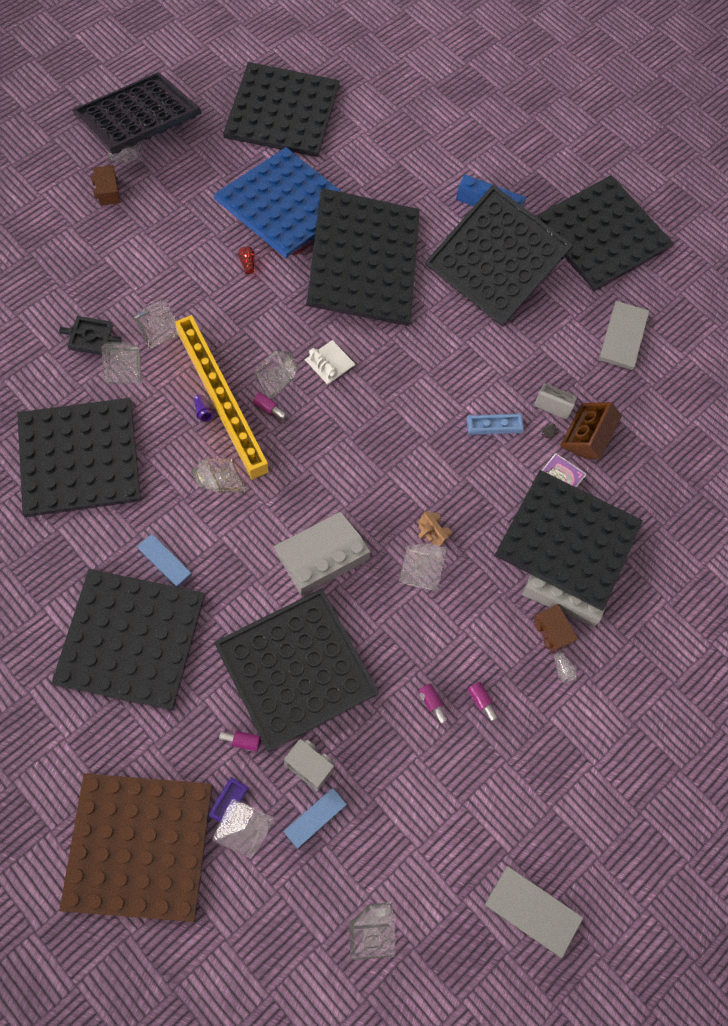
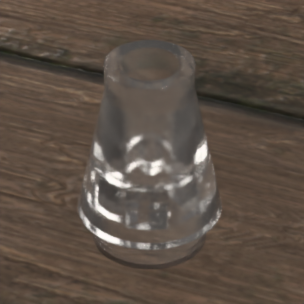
M559 652L553 656L558 678L562 680L563 684L570 683L578 678V671L564 652Z

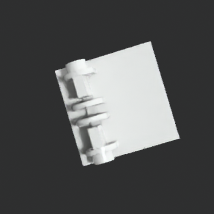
M333 340L319 350L312 348L309 351L310 356L305 359L327 385L355 366V363Z

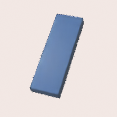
M522 414L467 416L468 435L523 433L524 431Z
M153 534L137 546L175 587L181 586L192 576L191 572Z
M332 788L283 832L298 849L347 804Z

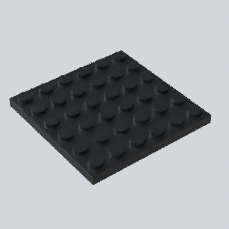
M248 62L227 120L223 137L280 150L286 147L291 152L318 157L338 93L340 80Z
M159 72L72 109L74 116L111 154L120 153L127 147H133L138 142L148 140L158 133H164L167 129L179 126L182 122L192 120L202 114L197 104Z
M612 175L536 215L539 220L573 245L565 259L594 292L667 251L674 244Z
M493 184L427 259L425 265L500 326L504 327L569 253L573 245Z
M130 398L17 412L22 515L24 517L141 501Z
M539 470L494 556L603 611L643 520Z
M88 569L51 684L62 688L173 711L205 593Z
M322 588L214 642L268 753L379 694Z

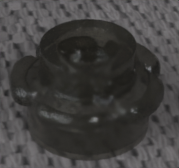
M555 424L541 428V435L546 436V439L557 435L556 432L559 428H556Z

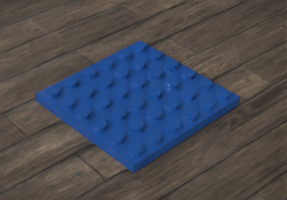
M285 147L214 193V199L282 256L288 258L315 237L321 188L342 191Z

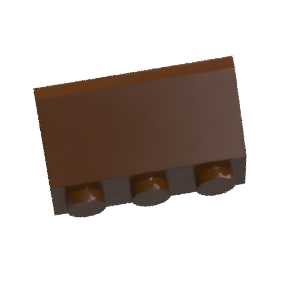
M612 402L582 403L560 446L584 459H601L622 415Z

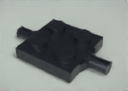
M77 316L71 328L60 326L59 334L69 335L70 337L67 345L68 349L104 356L110 342L121 344L122 340L121 336L111 335L113 323L106 320Z

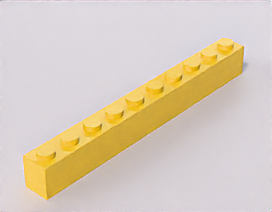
M190 315L175 321L178 335L251 480L269 473L268 463L193 316Z

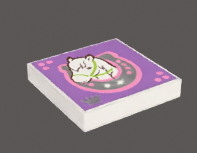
M556 453L542 469V471L574 487H577L586 476L583 471Z

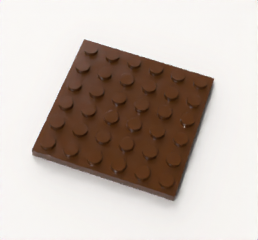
M83 773L59 911L195 922L212 784Z

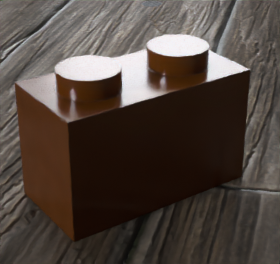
M114 166L94 167V175H91L93 186H96V188L93 189L95 199L99 200L100 206L121 203Z
M559 604L535 616L534 626L543 635L544 644L548 650H551L552 654L573 645L578 640Z

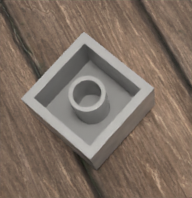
M300 739L284 758V764L318 792L334 771L333 760L324 753L322 755L317 753L315 750L316 746L310 741L306 740L304 742Z

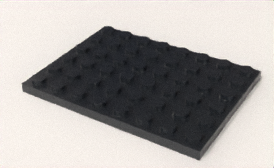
M321 188L306 306L409 326L411 323L420 209Z

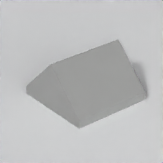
M543 383L534 406L567 420L575 405L577 396Z

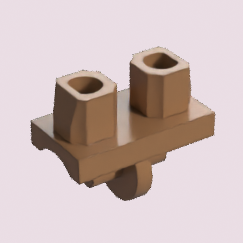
M428 510L423 513L422 518L417 522L422 531L418 536L420 539L427 538L438 549L452 535V531L449 527H440L441 516L438 512L430 513Z

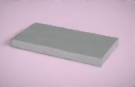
M619 301L615 302L599 356L600 361L629 370L634 369L649 310Z
M508 866L504 869L485 903L486 907L560 958L566 952L583 919L582 916Z

